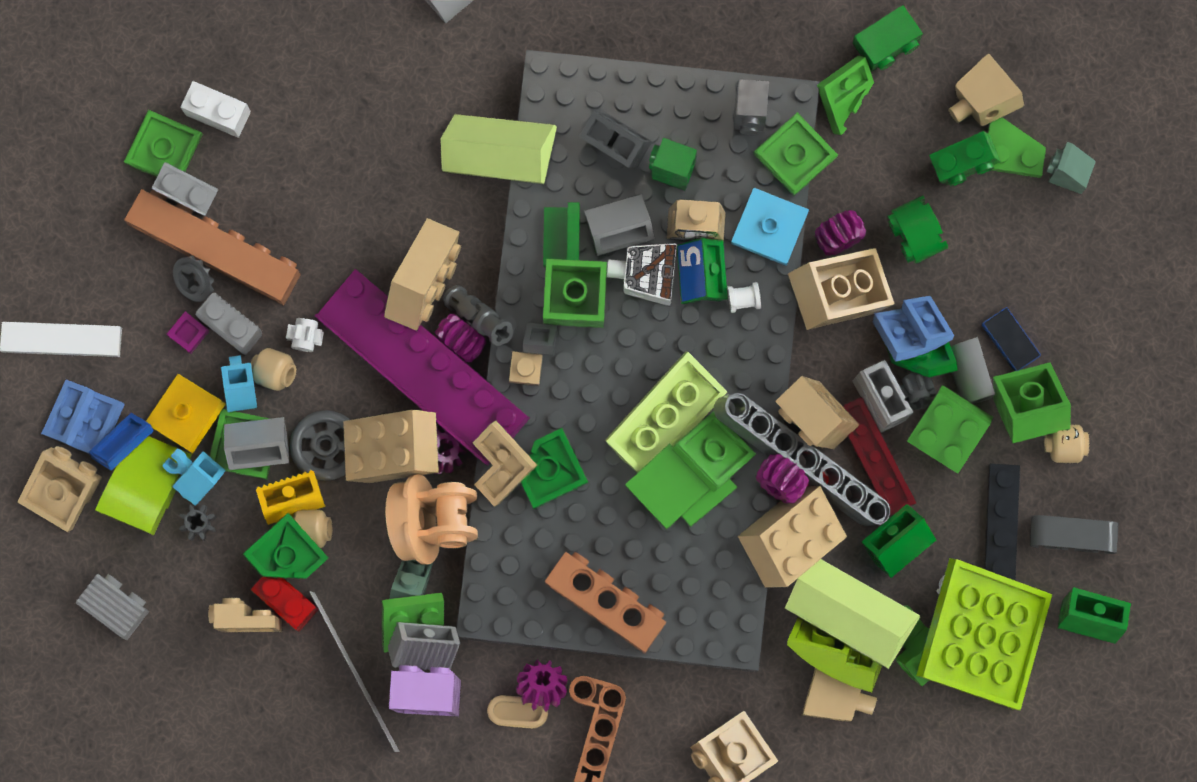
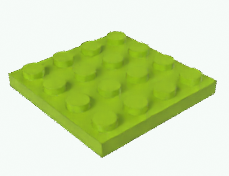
M949 558L916 676L1014 710H1021L1053 594L961 560Z

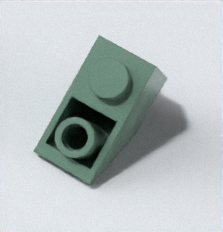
M1067 142L1062 150L1057 148L1054 156L1051 157L1046 171L1051 174L1048 182L1082 194L1087 187L1096 161L1074 144Z
M402 560L393 582L389 599L425 595L433 563L422 565L416 560Z

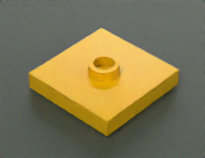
M177 374L146 422L154 430L189 452L194 453L226 403L180 374Z

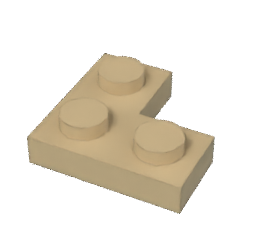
M497 421L491 423L473 442L476 448L493 465L474 485L495 507L513 491L537 464Z

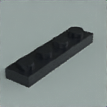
M990 463L984 569L1015 580L1020 465Z

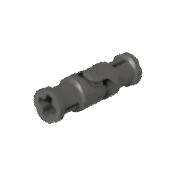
M455 285L446 291L443 297L446 308L450 311H456L459 318L467 322L481 335L489 336L490 342L494 345L502 346L510 341L514 333L510 322L501 320L498 313L482 303L477 297L468 295L466 289L461 285Z

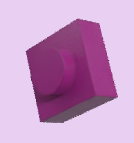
M184 312L166 335L192 354L210 331L187 312Z

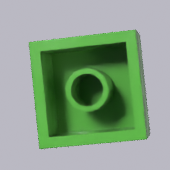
M546 259L543 323L557 326L604 328L607 262Z
M1051 362L993 377V389L995 392L993 401L1012 443L1070 429L1071 404Z
M942 385L907 442L954 472L959 473L990 426L993 417Z

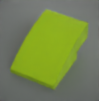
M148 436L116 466L95 510L146 533L155 535L163 514L169 508L176 492L172 486L181 476V474L167 472L162 466L168 458L177 463L171 457L177 448ZM183 451L186 454V456L190 459L192 454Z
M800 617L797 618L787 641V645L797 655L824 674L855 688L872 693L882 668L881 664Z

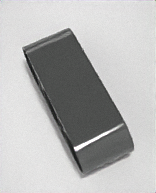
M1034 515L1031 518L1030 547L1038 548L1040 545L1045 546L1046 549L1068 550V548H1075L1074 551L1092 553L1105 551L1104 554H1116L1119 523Z

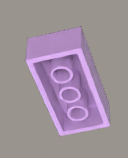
M399 665V671H391L389 709L402 714L459 716L461 680L449 668L431 667L430 673H426L420 670L418 666Z

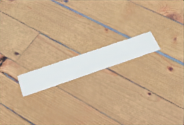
M309 591L395 752H400L315 592Z

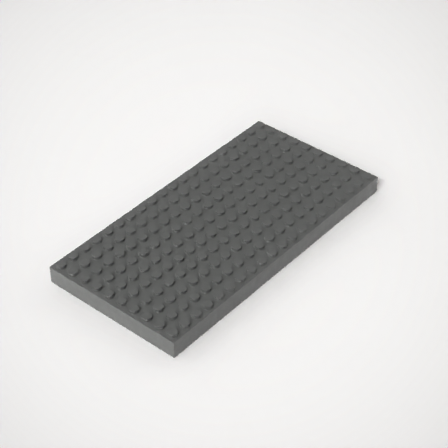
M526 50L518 121L551 124L557 126L545 183L510 181L495 312L498 313L501 320H507L512 324L514 333L510 341L502 346H496L491 342L487 381L530 417L513 438L516 443L530 456L535 440L563 428L588 480V484L536 509H533L521 482L495 507L474 485V490L477 492V500L471 506L469 526L478 530V538L467 542L457 622L459 639L749 672L759 671L767 587L763 585L738 535L776 505L774 496L761 488L760 483L756 480L759 466L768 456L739 436L756 455L730 478L737 486V489L692 527L680 517L666 530L627 489L625 484L637 472L615 453L605 439L686 351L727 391L725 396L741 393L784 424L785 419L778 412L781 407L775 401L788 389L797 299L788 273L801 267L805 222L787 266L732 245L731 241L753 188L807 208L809 183L793 196L753 153L797 112L815 130L819 93L817 84L820 81ZM739 79L769 81L767 118L764 132L758 131L756 135H746L740 133V130L734 129L736 93ZM593 111L606 112L652 141L638 167L628 168L579 137ZM663 138L697 150L696 164L686 191L652 179V170L649 169V158L654 145L660 146ZM642 194L651 219L654 239L633 246L678 245L693 240L667 239L669 208L676 200L718 202L722 205L725 211L723 245L727 286L743 288L752 286V283L757 282L760 292L761 309L756 310L755 307L737 309L736 313H731L728 300L720 302L700 300L681 304L676 246L670 306L624 294V279L607 277L604 328L557 326V338L553 355L541 354L543 359L539 386L509 383L512 351L523 352V340L527 323L544 324L543 308L546 267H543L544 207H568V202H580L579 260L607 262L608 268L609 259L627 260L628 247L597 256L584 211ZM730 401L728 409L734 415L736 408L733 402ZM714 408L705 416V418L714 411ZM753 419L752 427L755 432H758L759 424L756 419ZM777 436L776 446L781 450L782 440ZM477 458L474 484L493 466L492 464L487 466ZM574 551L589 561L587 567L596 573L599 569L603 570L614 578L612 584L621 591L624 586L639 596L637 602L647 608L651 604L665 614L662 619L666 621V625L645 654L545 585L544 581L565 552L571 556ZM579 575L573 581V586L579 591H585L591 585V580L586 575ZM605 592L599 596L598 603L602 608L609 609L615 605L616 598L612 593ZM629 610L624 614L623 620L628 626H636L641 622V615L636 610Z

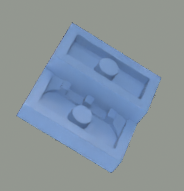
M931 296L903 300L902 309L874 313L873 324L895 362L928 353L945 345L954 338L953 332Z
M65 380L41 434L89 454V451L115 428L125 404L97 393L90 388Z

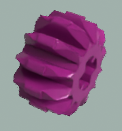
M845 210L840 214L837 213L832 218L821 223L815 230L818 246L825 255L830 256L852 248L866 235V229L861 217L853 210Z
M449 314L443 319L435 331L436 338L466 362H472L476 356L478 357L487 344L482 335L455 314Z
M440 425L437 428V448L443 445L444 450L440 454L438 453L439 473H434L436 475L441 474L443 470L446 473L453 472V465L460 466L463 463L459 455H465L467 452L465 449L460 448L459 444L461 443Z
M770 454L767 459H764L757 471L756 480L760 483V487L765 489L768 494L774 496L776 500H781L783 503H795L797 499L801 498L808 486L809 479L805 475L804 470L800 469L797 463H793L789 458H784L780 454Z
M537 659L534 662V666L526 663L523 672L518 674L516 693L522 696L521 701L523 705L532 703L531 708L533 711L538 706H542L544 711L547 712L550 705L558 707L561 699H564L567 689L565 686H567L568 680L565 675H562L561 666L552 668L551 660L546 665H542Z

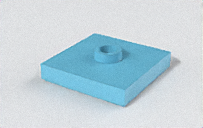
M753 188L731 244L787 266L809 209Z

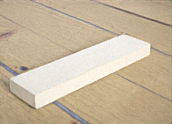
M2 322L0 351L2 353L120 357L122 327Z

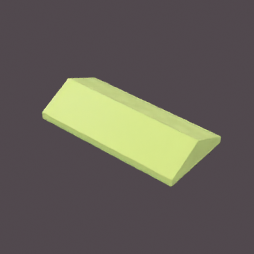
M454 114L441 137L442 171L544 184L557 126Z
M686 351L605 441L625 463L638 473L669 443L674 446L695 428L714 408L717 399L725 396L727 391Z
M822 559L797 579L785 606L786 610L888 669L920 618V615Z

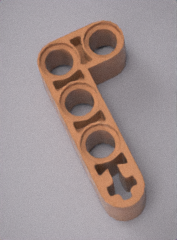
M587 676L576 677L570 684L569 692L571 698L578 704L595 708L574 782L586 781L588 773H581L583 767L591 771H601L600 777L597 778L593 775L591 782H603L625 706L626 696L623 689L615 684ZM586 682L590 684L592 693L588 698L580 699L575 695L574 689L578 683ZM610 690L617 691L621 696L620 704L616 707L607 706L603 700L606 692ZM599 720L610 721L613 726L610 735L601 737L596 733L595 725ZM592 749H599L604 754V761L599 766H591L587 762V754Z

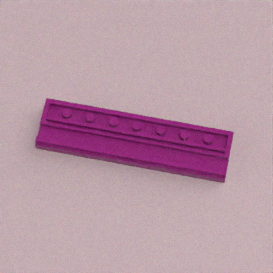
M355 269L319 313L314 316L423 411L436 413V422L487 466L491 464L473 442L494 421H497L514 438L530 417L421 324L416 331L385 318L388 296Z

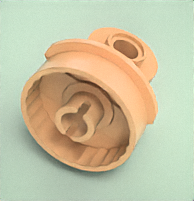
M419 474L409 476L406 482L394 483L387 494L385 513L388 536L396 555L403 561L416 560L422 565L433 563L437 558L439 546L442 548H460L466 546L467 542L476 540L478 538V530L467 526L466 513L467 504L477 500V492L459 482L441 483L437 485V488L433 489L427 478Z

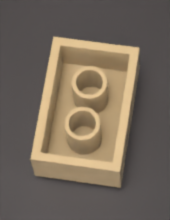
M426 219L391 281L385 318L416 331L422 321L428 322L434 305H431L434 299L440 300L445 289L443 282L446 278L450 280L455 272L457 263L454 262L461 249V245L457 244L459 231L431 219Z
M876 248L809 262L788 273L807 330L872 315L894 305Z
M801 376L775 401L781 407L778 410L779 414L789 424L793 422L801 429L798 434L809 446L814 445L815 447L835 449L859 426V423L842 407L820 381Z
M407 410L343 421L346 481L374 483L407 478L414 474L427 475L439 473L436 413Z
M821 486L806 487L804 494L795 503L787 504L780 501L738 535L765 587H788L847 537Z

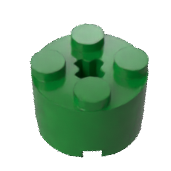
M924 195L890 210L891 215L887 216L889 219L888 224L895 237L900 235L903 240L901 242L902 247L900 248L907 263L914 261L917 264L948 249L947 241L941 242L940 234L943 231L929 203L925 204Z

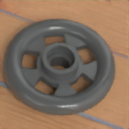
M322 410L307 415L296 425L290 439V454L294 464L302 473H309L312 470L315 473L316 479L320 481L334 480L346 474L345 459L341 464H338L333 458L338 455L340 450L345 452L344 441L340 442L334 432L340 428L344 430L343 421L350 420L348 417L339 412ZM326 422L328 430L320 431L316 434L313 425ZM302 439H312L310 444L311 451H302ZM329 441L331 448L328 451L321 450L320 445L322 442ZM314 457L326 461L324 469L311 465Z

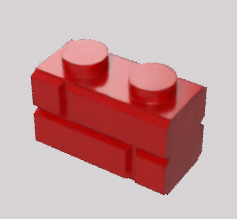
M261 577L251 589L298 632L319 610L284 578Z

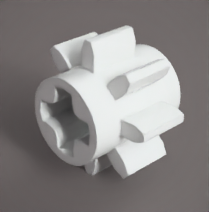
M296 318L295 325L288 324L286 338L287 341H292L291 348L298 351L313 352L314 345L321 346L324 332H322V329H317L318 322L305 318Z

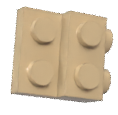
M56 446L41 453L18 503L69 532L73 530L85 504L90 502L102 477L96 474L97 468L94 465L84 461L79 464L70 458L72 455L70 451Z
M223 598L222 604L209 605V623H213L214 629L220 632H282V619L274 616L271 610L252 611V608L244 604V601H240V598Z
M745 711L690 747L693 751L691 758L694 764L700 769L704 768L710 776L708 782H750L778 762Z

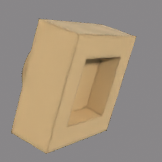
M512 351L509 383L539 386L543 355Z

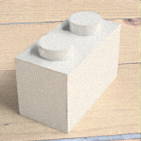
M192 81L181 105V109L186 116L239 138L251 113L246 103L195 81Z

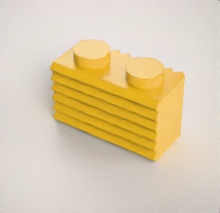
M312 470L309 473L304 472L303 475L298 474L297 477L292 476L291 479L287 477L286 480L281 479L280 482L275 481L274 484L263 485L262 488L258 486L256 489L262 512L268 525L278 522L287 513L293 517L296 511L317 510L325 507L319 484Z

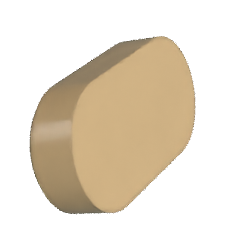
M500 695L490 701L487 713L490 720L496 725L534 729L546 722L548 710L545 712L542 706H538L533 711L531 708L532 703L523 705L522 697Z

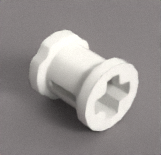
M757 282L752 283V286L743 288L727 286L731 313H736L737 309L755 307L756 310L761 309L760 292Z

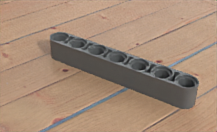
M733 393L717 399L714 404V414L720 422L766 456L780 454L784 458H789L793 463H797V466L804 470L805 475L809 479L808 486H821L827 500L862 526L880 525L889 519L890 506L885 499L815 447L809 446L799 435L741 393ZM730 401L733 402L736 408L734 415L728 409ZM753 419H756L759 424L758 432H755L752 427ZM777 436L782 440L781 450L776 446ZM800 454H803L806 459L804 467L799 462ZM824 471L829 476L828 484L823 481ZM847 488L852 493L851 501L846 497ZM870 506L874 508V518L869 514Z

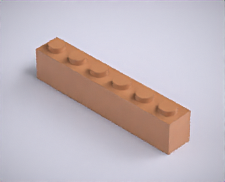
M141 189L125 218V222L130 227L187 256L193 255L196 260H202L204 265L283 306L285 305L301 275L298 269H296L297 264L283 256L278 260L269 255L271 251L258 243L251 246L243 242L245 237L230 229L226 233L218 229L219 224L212 219L203 216L201 220L192 215L193 210L180 203H177L175 207L166 202V196L155 190H151L148 193Z

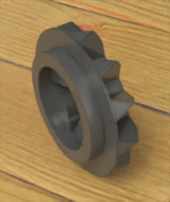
M193 255L177 260L173 268V277L177 288L186 298L200 302L207 299L214 291L211 285L214 279L208 274L210 269L203 267L202 260H196ZM192 273H194V274L196 275V276H195V280L197 281V283H195V284H194V282H195V281H194V275H193Z

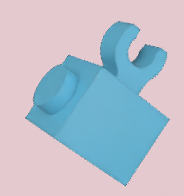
M241 355L229 357L230 366L221 367L227 412L257 408L251 363L242 364Z
M178 448L171 455L177 463L168 458L162 465L169 473L181 474L172 487L194 506L210 491L226 471L204 451L192 462Z

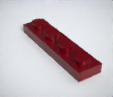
M860 397L842 406L859 423V426L848 437L877 494L889 504V517L897 513L906 504L910 507L915 505L916 501L863 398Z

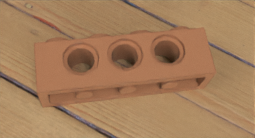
M574 551L572 556L565 552L544 581L545 585L645 654L666 625V621L662 619L665 614L651 604L647 608L637 602L639 596L624 586L621 591L612 584L614 578L603 570L599 569L597 573L587 567L589 561ZM579 575H586L591 580L590 587L585 591H579L573 586L574 579ZM605 592L612 593L616 598L615 605L609 609L602 608L598 603L601 594ZM629 610H636L641 615V622L636 626H628L623 620L624 614Z

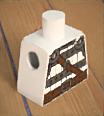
M677 244L630 246L627 250L626 261L608 260L607 277L624 279V294L670 306Z

